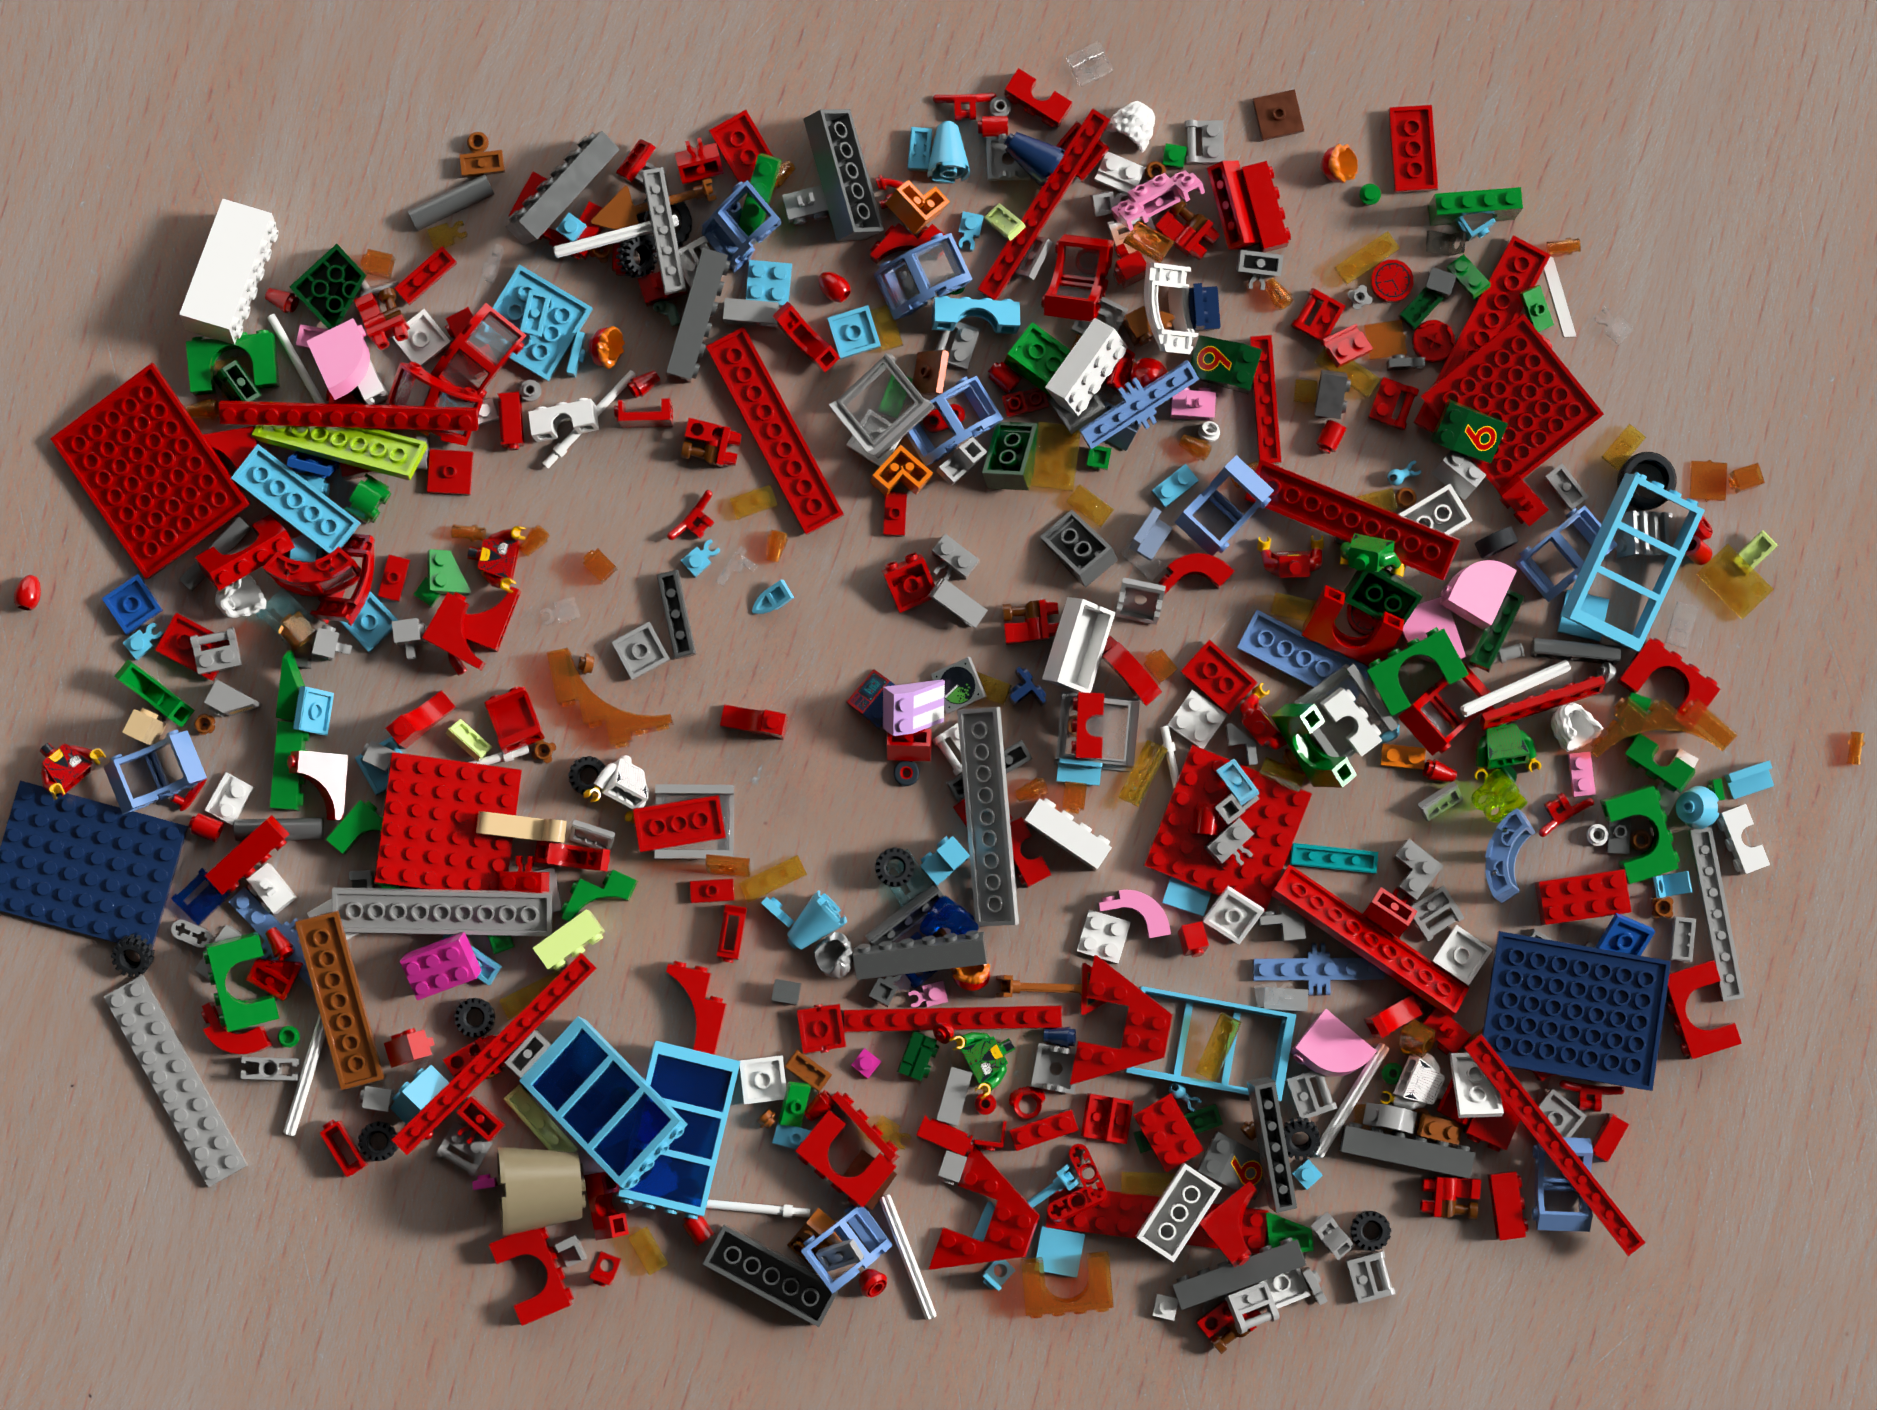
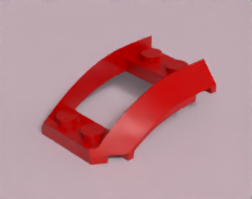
M352 534L341 548L351 557L362 558L360 577L351 598H342L345 590L327 596H320L318 599L321 601L316 611L311 610L310 615L326 624L330 620L343 621L352 626L367 600L373 580L375 539L371 535Z

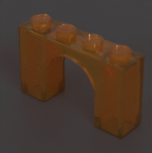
M1108 1251L1086 1253L1087 1284L1081 1293L1071 1298L1057 1297L1048 1290L1045 1284L1042 1257L1020 1259L1026 1316L1041 1318L1043 1314L1063 1316L1065 1312L1085 1314L1087 1310L1096 1309V1312L1109 1311V1308H1114Z

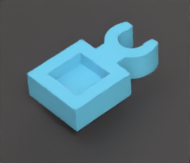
M963 211L958 234H963L964 237L959 240V249H962L964 242H969L971 244L970 251L974 250L975 241L973 237H980L984 215Z
M711 539L705 542L702 551L696 547L681 560L695 577L712 564L708 559L710 556L713 557L720 553L719 548L715 551L708 549L709 545L713 543Z
M155 623L149 624L145 633L139 629L123 642L136 660H139L155 647L151 643L152 640L161 639L164 635L161 631L153 635L152 630L157 626Z
M766 897L761 902L788 928L795 922L780 909L783 905L774 897L771 899Z

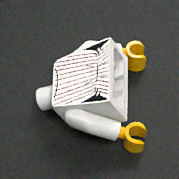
M624 755L619 757L616 762L608 764L595 780L594 788L586 790L583 795L584 798H588L592 793L593 798L590 802H595L600 799V789H602L603 794L631 809L645 806L648 800L649 789L645 781L644 771L631 763V757ZM633 811L626 813V821L635 823Z
M1405 1041L1406 1044L1411 1046V1050L1405 1051L1401 1048V1052L1409 1055V1058L1393 1092L1396 1094V1097L1392 1096V1093L1389 1091H1383L1382 1093L1390 1095V1100L1380 1101L1383 1104L1392 1102L1394 1106L1408 1110L1423 1108L1426 1103L1433 1105L1436 1098L1442 1100L1447 1090L1446 1087L1442 1086L1445 1076L1440 1073V1067L1432 1055L1420 1048L1415 1049L1411 1041Z

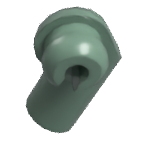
M665 300L655 302L654 310L668 316L671 327L681 324L677 308L674 304Z

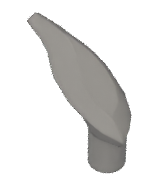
M364 280L360 287L363 291L360 296L368 293L378 296L382 289L394 288L399 284V281L377 284L370 287L366 280Z

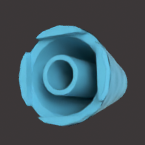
M944 121L937 126L927 176H932V180L939 183H955V179L958 178L964 181L970 175V168L959 127L952 121Z
M818 890L788 931L787 935L789 938L787 941L794 949L797 947L803 949L847 923V918L845 915L841 918L839 915L841 909L825 893L820 895Z

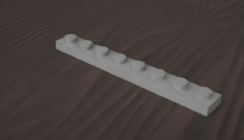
M1712 826L1704 829L1689 830L1713 960L1721 979L1718 982L1721 1002L1742 999L1745 996Z

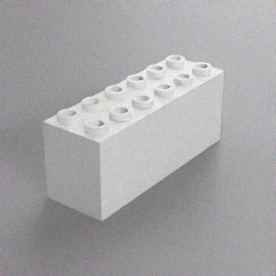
M222 199L179 314L185 330L234 345L237 338H241L243 333L242 323L250 314L249 305L251 299L254 300L257 295L256 286L258 280L261 281L264 276L265 269L263 267L265 261L268 262L271 257L272 250L270 248L272 242L275 243L278 238L279 231L276 228V222L272 213Z

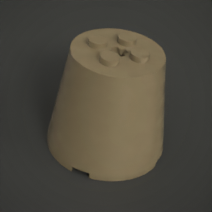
M513 1147L497 1148L498 1186L503 1185V1197L499 1199L502 1235L508 1236L582 1219V1208H586L585 1194H582V1192H585L586 1188L585 1178H581V1176H584L583 1163L579 1161L578 1152Z

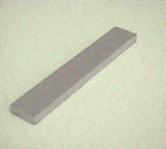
M663 167L643 170L642 177L664 293L668 295L686 292Z

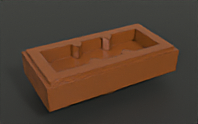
M797 1049L784 1066V1068L809 1084L819 1093L832 1076L830 1072Z

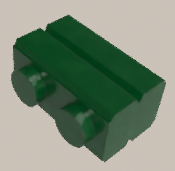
M237 360L221 368L213 377L229 401L256 402L261 396V393Z
M912 1031L897 1072L922 1081L923 1077L927 1078L932 1067L928 1065L930 1057L935 1058L939 1049V1045H936L937 1040Z

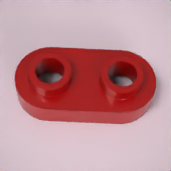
M951 404L952 410L958 412L957 418L962 424L965 419L964 409L958 404ZM938 409L932 410L923 418L924 428L930 433L949 429ZM937 418L938 423L933 425L930 423V419Z

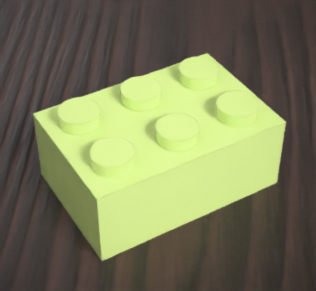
M586 909L533 947V949L548 970L554 969L558 971L568 964L566 961L571 956L576 958L581 953H584L586 945L589 943L594 945L603 939L602 934L605 931L591 911Z

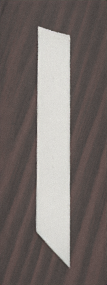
M1550 256L1544 270L1564 337H1576L1554 258Z

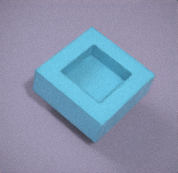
M568 213L556 230L573 242L579 238L587 226L574 215Z
M1309 1159L1292 1172V1175L1306 1190L1323 1176Z

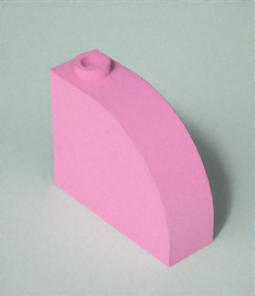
M350 319L307 340L326 386L335 400L356 388L366 375L369 367L370 354L364 340L367 334L361 324L357 326L354 319Z
M1492 560L1474 563L1459 571L1449 584L1443 588L1441 592L1442 599L1439 604L1480 629H1485L1492 625L1517 570L1502 562Z
M1442 597L1418 604L1403 627L1401 637L1405 645L1407 646L1406 643L1417 637L1419 640L1426 638V632L1437 627L1438 630L1444 629L1460 659H1464L1466 655L1452 613L1449 609L1439 604ZM1416 655L1417 657L1425 661L1435 663L1431 658L1425 655Z
M1325 1009L1314 1020L1290 1053L1294 1055L1293 1058L1298 1063L1306 1065L1316 1073L1338 1077L1348 1075L1362 1067L1372 1058L1376 1050Z

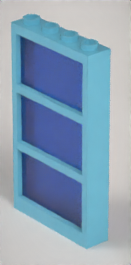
M579 1016L576 1017L519 1080L620 1187L628 1190L639 1182V1178L644 1172L654 1166V1161L660 1155L667 1152L671 1142L679 1138L684 1133V1128L688 1125L587 1020Z
M653 1042L644 1080L688 1125L684 1128V1133L671 1142L667 1152L660 1155L654 1161V1166L640 1176L639 1182L634 1187L629 1188V1190L618 1187L616 1197L621 1198L620 1202L633 1205L634 1201L643 1203L642 1207L653 1210L658 1206L664 1208L663 1212L674 1215L679 1211L685 1213L686 1218L698 1220V1216H704L741 1061L664 1042ZM646 1093L639 1100L622 1173L671 1120Z

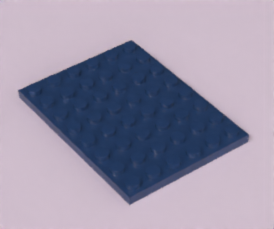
M20 780L0 846V911L116 943L126 935L129 937L130 934H134L135 938L137 935H140V940L143 941L146 938L148 940L146 944L151 943L154 947L188 826L134 811L122 814L120 807L68 793L63 797L58 793L56 794L57 799L54 800L52 795L43 786Z
M1498 931L1482 1035L1508 1067L1653 1091L1671 961Z

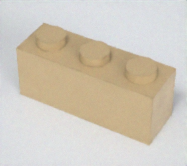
M142 708L141 711L134 709L122 733L143 743L153 745L159 741L167 723L161 721L162 716Z

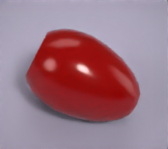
M823 272L818 278L819 286L828 299L841 303L849 297L851 288L845 278L833 272Z
M27 575L17 585L14 592V603L17 608L31 611L38 605L41 596V586L36 576Z

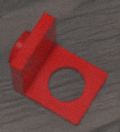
M1007 1121L1002 1123L1000 1142L974 1139V1144L982 1145V1149L995 1151V1147L1003 1148Z
M601 1251L589 1278L594 1279L593 1283L605 1287L606 1284L610 1286L614 1280L621 1258ZM604 1259H610L614 1264L613 1269L609 1272H605L601 1268V1262Z

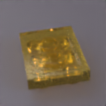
M1047 422L1038 423L1034 474L1030 486L1073 492L1081 434L1079 429L1071 434L1065 425Z
M1728 543L1696 573L1742 620L1774 590Z

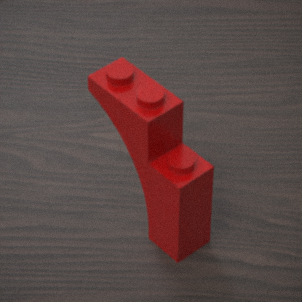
M674 961L673 965L668 964L666 972L684 987L695 1010L697 1026L693 1050L715 1055L727 1004L722 1003L723 998L710 996V1000L706 999L712 973H707L708 968L695 965V969L686 968L687 963Z

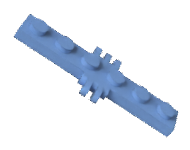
M1188 360L1142 388L1140 382L1135 377L1132 379L1135 388L1127 382L1125 384L1128 390L1127 393H1125L1122 387L1117 389L1124 400L1123 402L1085 425L1079 431L1088 447L1093 449L1134 421L1138 425L1142 423L1144 428L1148 429L1150 427L1147 422L1148 418L1153 425L1157 423L1154 414L1157 412L1154 408L1192 385L1199 378Z
M243 887L229 903L265 940L261 946L262 950L267 952L261 958L267 960L272 956L271 960H279L278 957H274L265 935L269 929L277 927L293 944L294 953L284 960L304 963L298 975L313 990L302 947L298 942L297 929H294L295 922L298 919H294L290 924L286 921L282 925L271 913L264 909L261 902L246 887Z
M1312 943V952H1307V958L1253 959V981L1308 980V995H1313V987H1317V995H1322V987H1325V994L1330 995V980L1385 979V972L1364 958H1330V952H1325V943H1320V952H1317V944Z

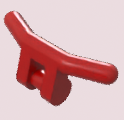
M995 93L936 94L933 96V101L935 103H954L955 121H961V118L976 120V103L992 101L997 96ZM961 104H969V109L961 110Z
M706 490L692 511L679 525L667 534L669 540H674L687 528L700 539L704 536L703 532L714 524V521L702 512L713 495L712 491ZM698 517L701 523L696 527L693 522Z
M1561 792L1552 802L1544 803V807L1552 820L1539 830V836L1545 837L1561 823L1593 806L1594 800L1588 798L1571 806L1567 797ZM1562 806L1565 811L1558 814L1556 809Z
M1562 1080L1559 1083L1562 1089L1579 1092L1578 1109L1584 1111L1586 1109H1593V1112H1601L1602 1095H1622L1625 1092L1622 1086L1586 1085ZM1587 1094H1593L1594 1099L1587 1100Z

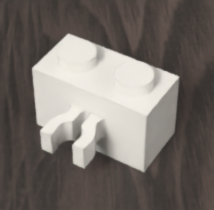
M266 863L246 879L250 883L248 885L249 890L255 896L259 895L263 900L261 905L268 913L272 911L273 914H278L297 899L293 891L269 863Z

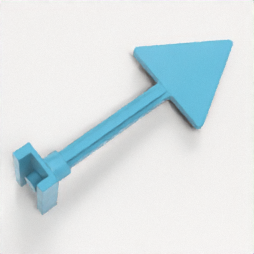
M1068 1163L1056 1172L1058 1177L1052 1180V1184L1029 1199L1027 1203L1033 1208L1057 1190L1061 1191L1066 1187L1070 1191L1080 1183V1179L1078 1177L1073 1181L1074 1177L1072 1174L1066 1172L1071 1167ZM991 1201L987 1202L972 1238L984 1241L995 1209Z

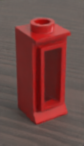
M519 392L497 393L501 401H498L501 446L508 451L519 450V447L524 446L521 395H519Z
M725 904L716 955L721 957L723 962L733 963L734 959L739 960L748 909L746 907ZM729 915L739 916L734 951L723 949Z
M927 1115L924 1116L916 1134L962 1156H965L966 1152L971 1153L974 1146L973 1135L969 1138L967 1137L968 1133L934 1118L929 1120Z
M333 1119L322 1126L324 1130L320 1132V1135L346 1177H350L368 1166V1163L342 1121L335 1122ZM338 1131H341L358 1159L351 1165L348 1164L332 1138V1135Z

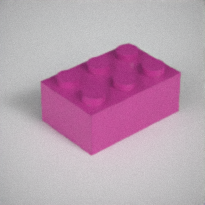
M465 932L408 952L400 960V964L417 1001L475 980L482 971Z

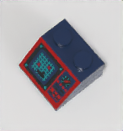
M874 669L846 703L880 730L883 726V687L894 686L895 684Z

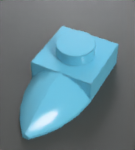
M779 580L760 594L754 603L752 612L764 614L778 610L794 599L785 581Z

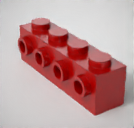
M1221 161L1208 167L1207 171L1228 250L1246 249L1260 243L1239 161Z
M1267 161L1242 167L1241 171L1257 227L1261 251L1265 253L1287 247L1289 244L1288 240H1291L1289 228L1284 226L1283 220L1286 217L1283 207H1279L1278 204L1280 194L1278 187L1273 185L1272 179L1275 176L1272 166H1268Z
M271 815L213 867L205 877L222 895L228 890L232 893L241 885L238 881L243 876L247 879L256 871L254 866L257 863L263 865L272 857L269 853L274 848L278 851L287 843L285 838L290 834Z

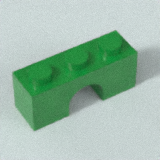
M1639 733L1625 753L1628 759L1627 763L1636 769L1639 767L1646 771L1645 775L1650 779L1662 781L1664 783L1663 787L1672 793L1677 791L1681 794L1696 773L1695 768L1678 757L1668 766L1657 765L1654 762V756L1659 750L1658 744Z

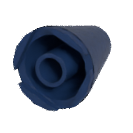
M1016 132L1014 135L1010 133L1004 142V145H1006L1005 151L1041 187L1048 181L1047 177L1054 172L1065 153V150L1019 132Z

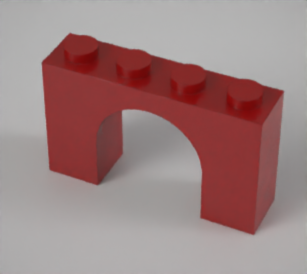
M533 171L508 216L510 217L516 210L522 209L524 207L522 203L530 195L533 196L537 193L536 188L538 185L548 179ZM591 201L588 202L579 219L587 227L577 240L599 235L604 227L591 223V220L603 209ZM549 227L538 238L541 240L543 237L549 240V245L552 247L571 242L557 232V230ZM589 250L571 254L570 256L577 260L580 257L586 260Z
M271 514L252 524L258 538L244 550L234 554L223 555L213 546L195 556L203 574L219 591L265 565L276 552L283 555L295 548L286 529Z
M1325 585L1303 624L1302 636L1309 641L1324 645L1329 650L1338 651L1350 659H1356L1366 666L1380 658L1381 662L1387 659V654L1392 651L1403 632L1404 620L1384 611L1371 633L1362 637L1347 636L1340 632L1334 623L1344 605L1345 593Z
M1649 638L1644 642L1640 652L1635 654L1616 682L1630 692L1637 693L1654 670L1667 668L1675 671L1684 682L1685 695L1669 720L1685 732L1691 731L1720 691V688L1716 686L1718 683L1711 677L1707 676L1705 678L1699 673L1700 670L1693 664L1689 663L1687 665L1681 660L1682 657L1675 651L1669 652L1664 648L1665 644L1657 638Z
M1714 960L1669 973L1666 994L1669 1002H1666L1669 1014L1674 1016L1676 1023H1673V1027L1677 1036L1680 1035L1682 1044H1680L1682 1054L1684 1057L1687 1056L1688 1059L1699 1058L1742 1044L1735 1023L1702 1030L1694 1026L1687 1017L1686 1002L1690 994L1700 987L1721 981Z
M829 1110L796 1149V1152L799 1154L797 1158L805 1165L810 1163L816 1168L814 1172L823 1180L827 1177L833 1183L830 1186L841 1194L844 1191L850 1196L847 1200L858 1208L859 1205L864 1207L896 1169L897 1165L889 1161L880 1152L866 1170L858 1176L845 1177L835 1172L829 1163L828 1151L833 1140L847 1123Z
M546 1227L512 1234L489 1244L496 1264L519 1255L528 1254L540 1259L546 1267L548 1277L542 1292L514 1305L521 1326L573 1304L571 1300L574 1299L571 1288H566L563 1279H566L565 1273L561 1266H557L555 1261L558 1258L553 1246L549 1247L547 1242L549 1234Z

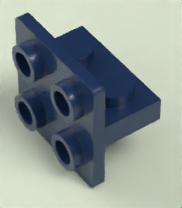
M1194 283L1192 288H1189L1188 293L1189 314L1194 331L1220 329L1217 286L1202 287V283Z
M1020 666L1017 667L1015 674L1024 685L1019 683L1009 692L1011 695L1008 700L1015 706L1031 693L1040 706H1043L1046 702V693L1040 685L1035 686L1032 683L1033 677L1026 668L1022 670Z

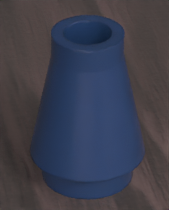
M1069 1026L1044 1030V1042L1066 1048L1075 1046L1076 1029H1071Z

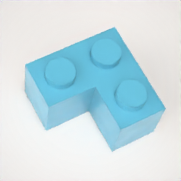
M947 836L937 844L938 849L934 854L929 852L921 859V869L936 886L970 858L967 851L953 836L950 839Z
M432 1065L426 1070L421 1068L413 1076L415 1080L412 1083L407 1081L393 1097L395 1102L390 1109L406 1125L449 1084Z

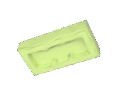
M1000 203L984 217L988 224L1010 241L1026 227L1019 218Z
M1762 530L1731 561L1747 575L1778 545Z
M461 719L446 732L453 741L477 762L492 749L489 743Z

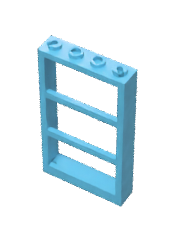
M1635 472L1634 475L1625 473L1560 615L1626 648L1640 652L1705 510L1698 507L1699 503L1690 498L1684 500L1680 498L1681 493L1671 489L1668 492L1663 489V484L1653 480L1651 483L1646 480L1647 476ZM1637 485L1689 510L1673 547L1621 522ZM1617 528L1669 554L1653 591L1600 566ZM1597 573L1649 598L1632 635L1580 610Z
M1140 986V989L1148 995L1186 1001L1174 1073L1168 1074L1135 1067L1127 1068L1125 1070L1126 1073L1249 1095L1248 1088L1228 1084L1241 1012L1281 1019L1271 1079L1276 1083L1278 1100L1282 1101L1296 1014ZM1193 1003L1234 1010L1221 1083L1181 1076Z

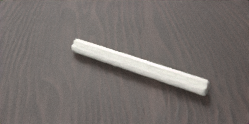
M672 215L674 227L679 225L678 217ZM651 221L554 246V254L556 258L650 234L653 233Z
M1563 660L1466 703L1460 707V711L1464 717L1472 715L1571 670V666L1567 660Z
M320 1013L283 1133L289 1136L296 1134L326 1036Z
M1379 1043L1377 1045L1376 1053L1364 1066L1320 1138V1146H1318L1317 1153L1313 1151L1315 1155L1320 1158L1325 1156L1388 1053L1389 1047L1385 1044Z
M885 1195L880 1198V1203L925 1319H932L936 1317L932 1301L890 1195Z

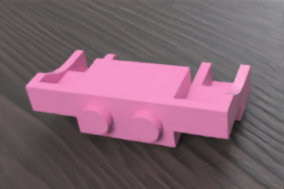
M1184 170L1176 173L1171 178L1163 173L1128 191L1129 199L1112 207L1111 211L1118 223H1122L1129 231H1132L1134 229L1131 221L1140 217L1146 223L1149 217L1180 202V196L1186 202L1189 201V191L1196 189L1200 194L1205 193L1202 182L1194 173L1189 174Z

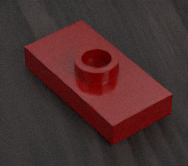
M639 139L616 171V174L620 178L632 182L639 171L644 168L646 161L656 147L647 141Z
M1128 348L1126 349L1125 355L1118 360L1112 373L1107 377L1106 385L1117 392V389L1120 387L1126 390L1125 384L1129 379L1135 353Z
M890 492L885 496L883 535L905 536L907 493Z
M393 555L388 556L378 593L379 597L400 602L411 560Z
M734 879L690 881L691 903L735 901Z

